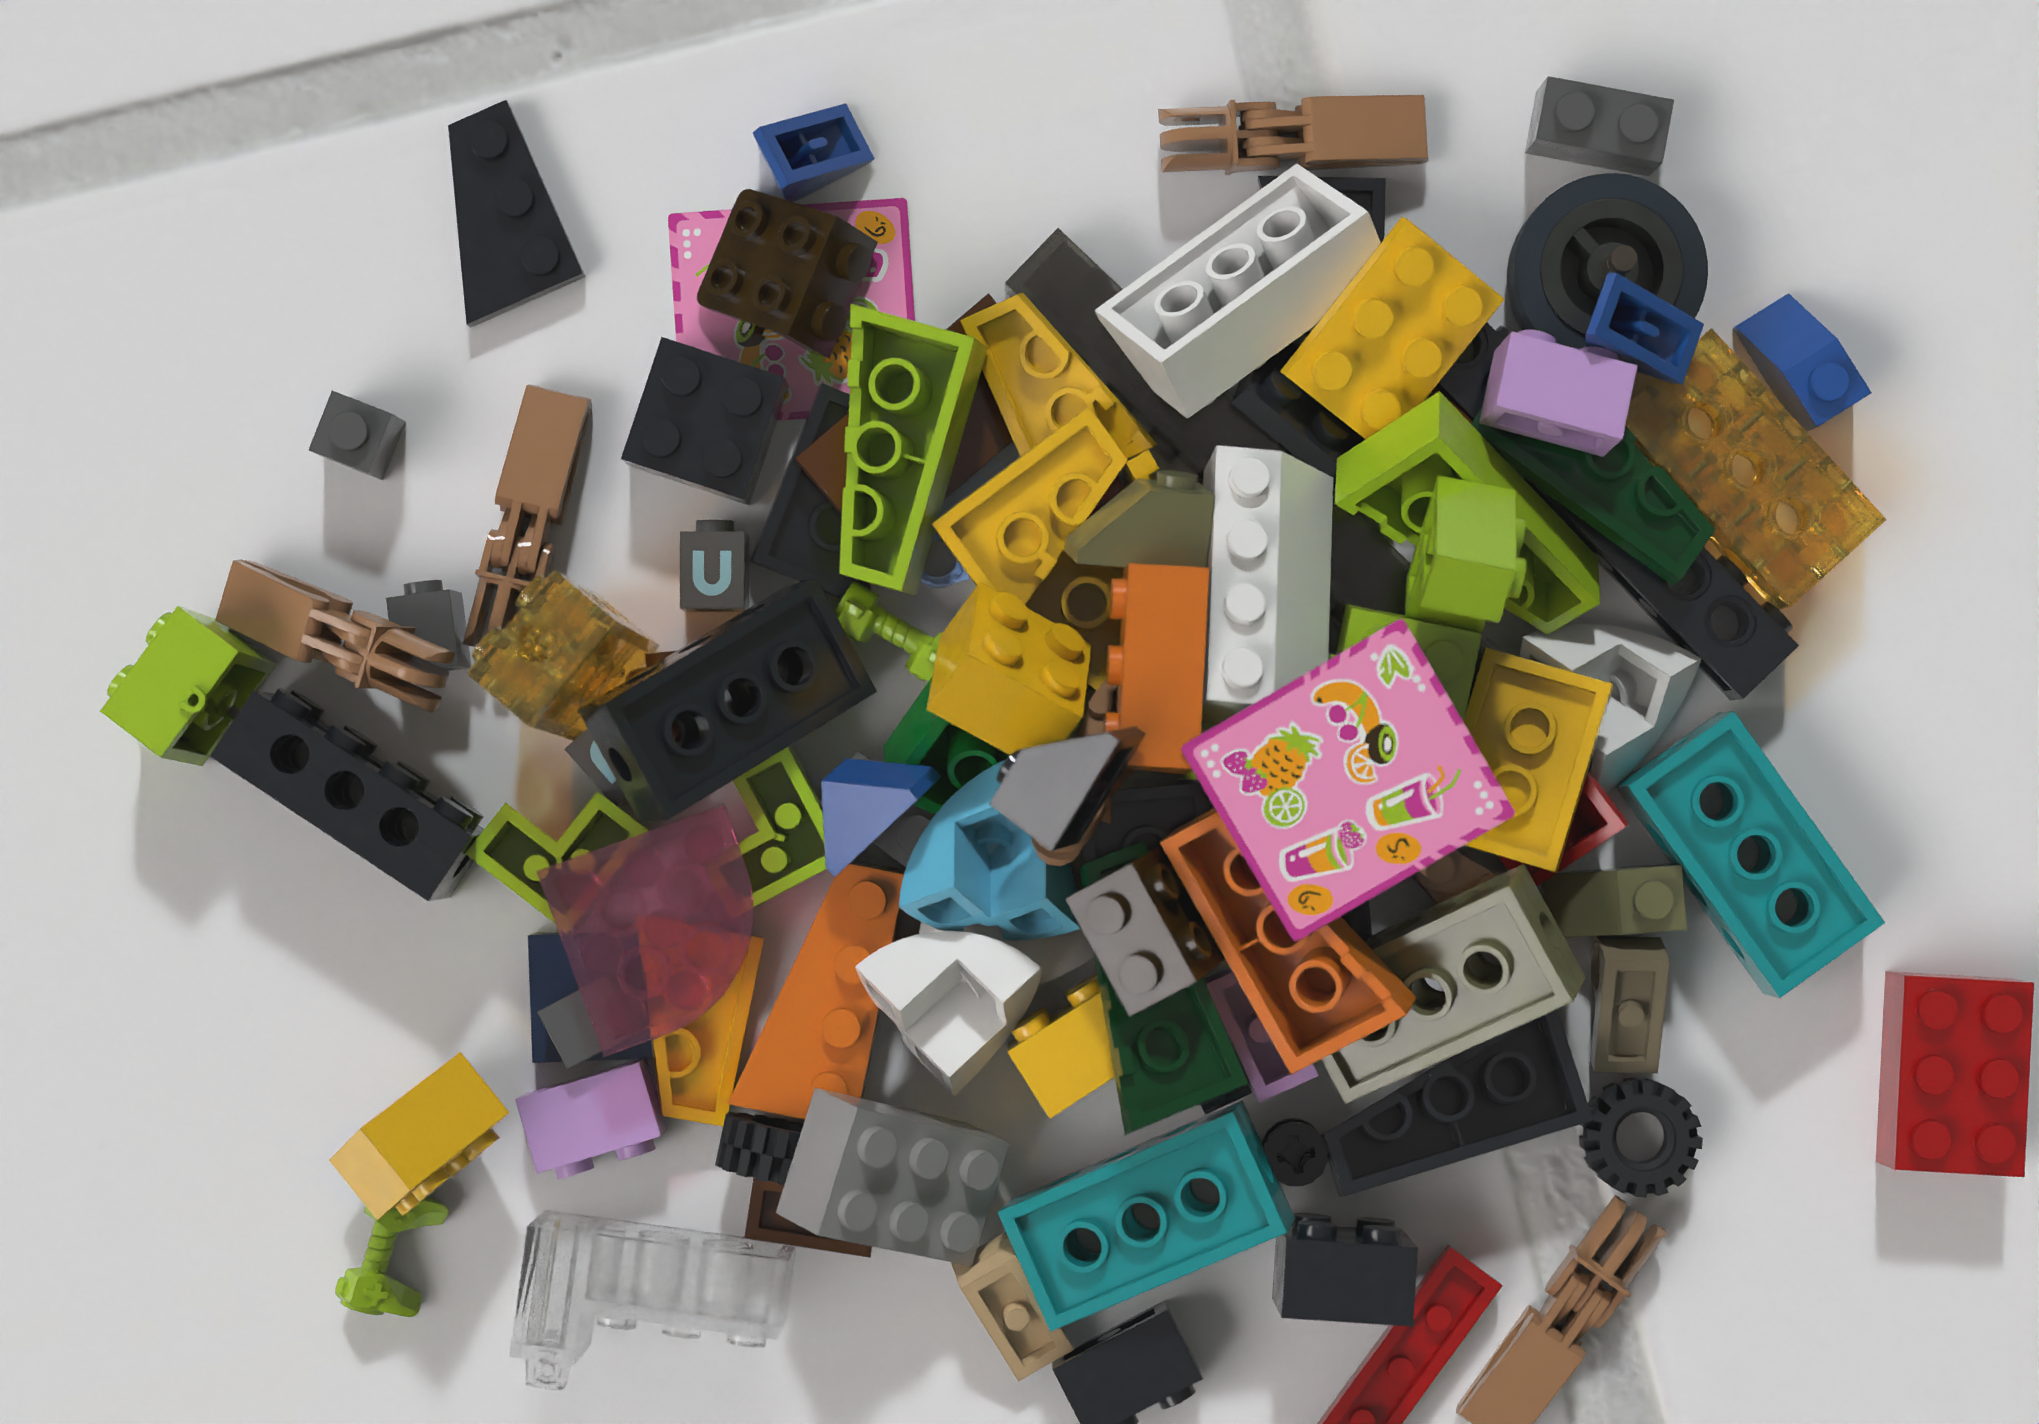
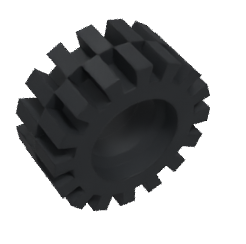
M1631 1077L1623 1078L1624 1082L1619 1084L1611 1082L1603 1087L1605 1090L1603 1094L1599 1097L1594 1095L1588 1102V1105L1591 1106L1590 1112L1593 1121L1580 1124L1583 1127V1136H1579L1580 1147L1585 1151L1586 1157L1584 1159L1587 1165L1594 1170L1597 1177L1622 1193L1626 1192L1635 1197L1647 1198L1646 1194L1654 1193L1660 1196L1669 1193L1667 1188L1673 1184L1679 1187L1687 1180L1683 1176L1688 1168L1695 1170L1699 1161L1694 1158L1696 1148L1702 1149L1703 1138L1697 1134V1128L1701 1127L1698 1116L1692 1113L1690 1110L1692 1105L1685 1097L1680 1096L1674 1089L1657 1081ZM1646 1112L1654 1115L1661 1123L1664 1131L1663 1145L1659 1152L1651 1159L1640 1162L1632 1161L1625 1158L1617 1146V1130L1621 1122L1629 1115Z
M728 1112L725 1115L715 1166L727 1172H735L736 1175L757 1178L756 1180L763 1182H776L784 1186L803 1123H793L785 1119H773L758 1114L754 1116L748 1113Z

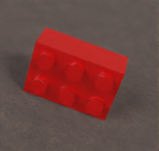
M1885 971L1875 1162L1894 1170L2025 1177L2034 982L2012 978Z

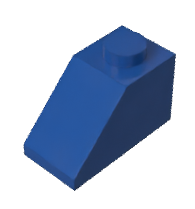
M1789 293L1733 328L1799 435L1817 428L1872 393L1838 338Z

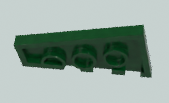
M1541 327L1537 330L1544 332V330ZM1482 407L1470 423L1517 473L1673 586L1684 577L1716 530L1661 466L1654 467L1634 444L1637 438L1626 425L1623 439L1602 457L1479 424Z
M1142 841L1084 864L1079 869L1082 888L1093 884L1149 852L1145 842ZM1094 953L1125 1135L1248 1084L1203 977L1197 982L1129 1017Z

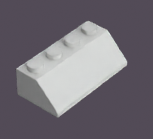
M1296 163L1095 309V312L1100 322L1153 392L1188 419L1200 409L1210 405L1219 395L1249 373L1263 366L1268 359L1302 334L1312 330L1381 242L1367 210Z
M1216 446L1204 469L1203 486L1215 495L1206 566V568H1209L1202 721L1223 722L1328 661L1333 477L1283 451Z

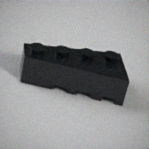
M1556 1009L1451 1056L1322 1134L1328 1151V1163L1339 1197H1344L1593 1121L1558 1010Z

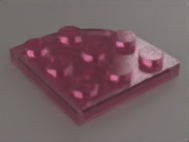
M725 804L537 871L604 1057L667 1035L693 1022L708 1011L723 996L742 965L752 935L754 898L747 865Z

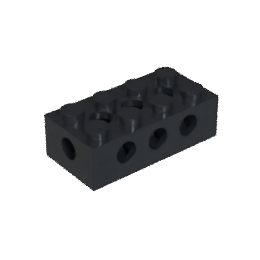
M815 578L782 588L577 710L639 822L648 823L666 821L673 818L876 693L877 690L818 580ZM778 660L781 662L783 667V679L780 677L778 672ZM726 690L732 698L731 712L725 702ZM673 720L677 723L680 730V741L678 744L672 736Z
M278 688L275 693L253 691L210 757L425 900L434 901L450 898L474 862L465 853L484 830V828L479 826L484 816L455 796H451L450 799L444 796L437 798L425 790L431 781L408 764L400 760L396 764L389 760H386L384 763L372 755L378 745L357 730L347 725L341 728L332 724L330 727L321 721L320 717L325 710L299 692L292 690L288 693L281 688ZM305 741L309 748V760L306 766L302 768L298 761V750ZM357 776L361 779L364 786V795L358 805L355 804L350 793L351 784ZM409 811L414 813L419 824L417 836L413 841L406 837L403 830V821Z

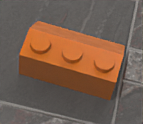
M1129 563L1124 569L1123 579H1112L1110 619H1121L1120 646H1108L1106 685L1118 686L1116 712H1105L1103 732L1136 726L1146 733L1125 769L1174 774L1193 772L1182 753L1181 747L1201 735L1209 568Z

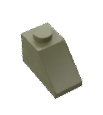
M1160 470L1157 473V480H1134L1065 538L1064 551L1077 564L1126 567L1129 563L1206 567L1215 495L1201 484L1196 483L1197 476L1195 474L1182 471Z
M1664 863L1558 872L1542 883L1543 899L1564 937L1629 935L1688 930L1682 865Z

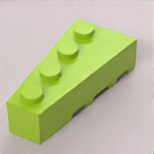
M851 304L850 328L852 329L851 360H848L847 387L850 388L848 427H845L844 452L847 453L846 487L843 488L839 574L916 596L935 533L931 523L939 518L988 348L971 336Z
M1440 391L1337 458L1335 504L1352 515L1360 511L1380 524L1381 533L1401 545L1407 540L1416 546L1438 475L1516 490V517L1523 518L1526 521L1523 544L1518 558L1526 559V572L1519 597L1517 599L1508 597L1504 608L1549 635L1600 604L1598 556Z

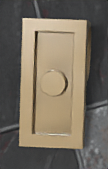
M1006 1232L978 1247L972 1266L951 1263L961 1291L1018 1382L1074 1350L1063 1327L1050 1332Z

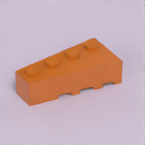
M1215 808L1176 828L1160 842L1291 1075L1408 1014L1417 997L1341 916L1298 941H1294Z
M852 861L834 877L728 1104L805 1119L815 1087L863 1098L881 1009L870 998L857 974L855 966L872 953L894 942L901 910L899 908L900 890L905 871Z

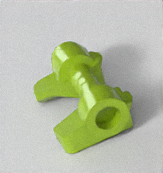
M854 581L835 611L847 636L857 642L868 643L872 634L875 633L887 641L893 642L894 645L911 654L905 664L909 672L921 681H929L933 676L939 639L943 632L940 631L933 638L918 628L910 626L906 621L899 619L894 614L877 605L880 595Z
M427 1197L404 1216L394 1207L379 1220H376L365 1206L364 1212L375 1221L371 1232L372 1236L369 1238L368 1248L364 1255L365 1260L362 1262L361 1267L348 1268L345 1271L344 1277L338 1279L335 1294L341 1299L340 1303L343 1306L361 1313L383 1315L385 1312L404 1317L416 1316L419 1313L421 1294L386 1273L397 1238L396 1235L398 1232L422 1226L443 1224L449 1213L448 1208L439 1200Z

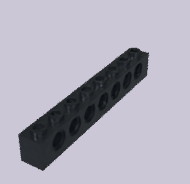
M1486 322L1472 340L1475 350L1472 361L1467 363L1455 362L1437 384L1472 419H1474L1483 406L1494 351L1511 333L1501 325L1494 330ZM1521 476L1598 556V564L1676 645L1701 658L1698 668L1730 701L1744 699L1799 646L1788 634L1793 629V626L1786 616L1770 602L1765 601L1760 605L1743 588L1748 583L1747 577L1727 557L1721 555L1716 560L1703 547L1690 566L1694 573L1692 589L1687 594H1679L1673 591L1662 577ZM1719 605L1732 609L1738 618L1737 633L1729 641L1719 638L1711 627L1712 613Z

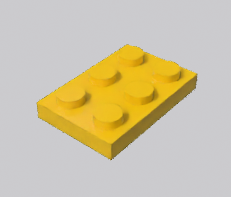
M1401 217L1280 372L1366 440L1424 402L1505 299L1410 220Z
M1486 647L1463 723L1505 793L1515 814L1510 819L1466 843L1465 846L1557 873L1614 685L1612 683Z

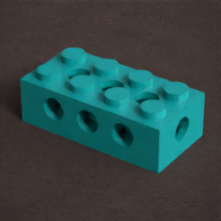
M1734 711L1715 714L1615 786L1669 863L1682 865L1684 884L1763 994L1781 998L1885 924V921ZM1709 784H1713L1718 788L1723 801L1720 812L1711 819L1704 815L1699 803L1703 789ZM1750 836L1758 844L1760 855L1757 864L1752 869L1746 871L1738 861L1737 852L1741 842ZM1789 889L1796 898L1797 908L1794 916L1789 921L1782 923L1777 917L1775 904L1779 895Z
M1243 1100L1012 1198L997 1212L1050 1332L1288 1232L1295 1220V1216ZM1205 1178L1213 1182L1218 1188L1220 1201L1206 1203L1197 1198L1192 1190V1179ZM1146 1203L1152 1206L1159 1214L1160 1227L1151 1228L1141 1224L1134 1214V1204ZM1076 1228H1087L1093 1231L1100 1239L1101 1251L1091 1252L1083 1248L1077 1240Z

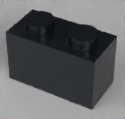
M1165 1300L1077 1345L1073 1351L1052 1362V1370L1080 1424H1137L1139 1422L1136 1416L1137 1413L1156 1403H1159L1161 1409H1168L1185 1401L1196 1392L1193 1384L1203 1379L1200 1368Z

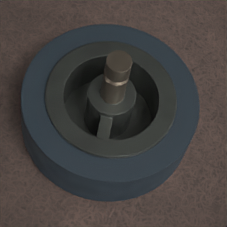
M1604 173L1583 177L1564 185L1548 196L1529 216L1518 232L1511 248L1507 267V289L1517 322L1522 330H1538L1541 327L1545 333L1552 335L1556 339L1557 344L1579 350L1586 347V332L1608 273H1618L1695 318L1704 300L1708 280L1707 253L1697 224L1687 209L1672 194L1643 178L1626 174Z

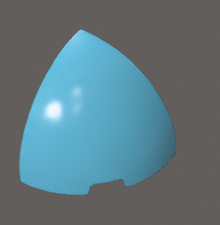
M1006 760L999 762L981 772L961 787L931 819L916 843L907 863L900 890L899 908L917 920L943 931L963 932L965 927L973 924L998 926L1001 929L1003 939L1007 941L1047 938L1079 930L1081 927L1065 900L1077 892L1070 863L1062 866L1048 865L1038 857L1032 845V837L989 805L1001 785L996 781V777Z

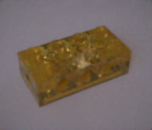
M1712 328L1700 335L1683 384H1673L1653 377L1631 397L1625 425L1637 438L1634 444L1654 467L1661 466L1716 529L1709 539L1715 547L1744 573L1748 583L1765 601L1770 602L1779 610L1793 606L1887 520ZM1691 409L1701 410L1709 417L1711 433L1708 439L1697 436L1690 429L1688 415ZM1736 455L1746 458L1753 466L1754 480L1750 487L1739 483L1733 475L1732 462ZM1780 502L1789 505L1796 514L1797 526L1793 534L1783 531L1777 523L1776 510Z
M554 569L547 578L542 574L538 575L525 587L515 603L520 611L504 630L496 626L482 638L472 653V657L477 662L467 674L526 725L574 741L588 729L577 709L625 682V677L630 671L643 667L645 664L644 654L654 653L660 645L605 598Z

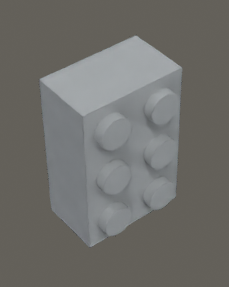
M815 1087L776 1213L818 1236L972 1266L1010 1142L966 1122Z

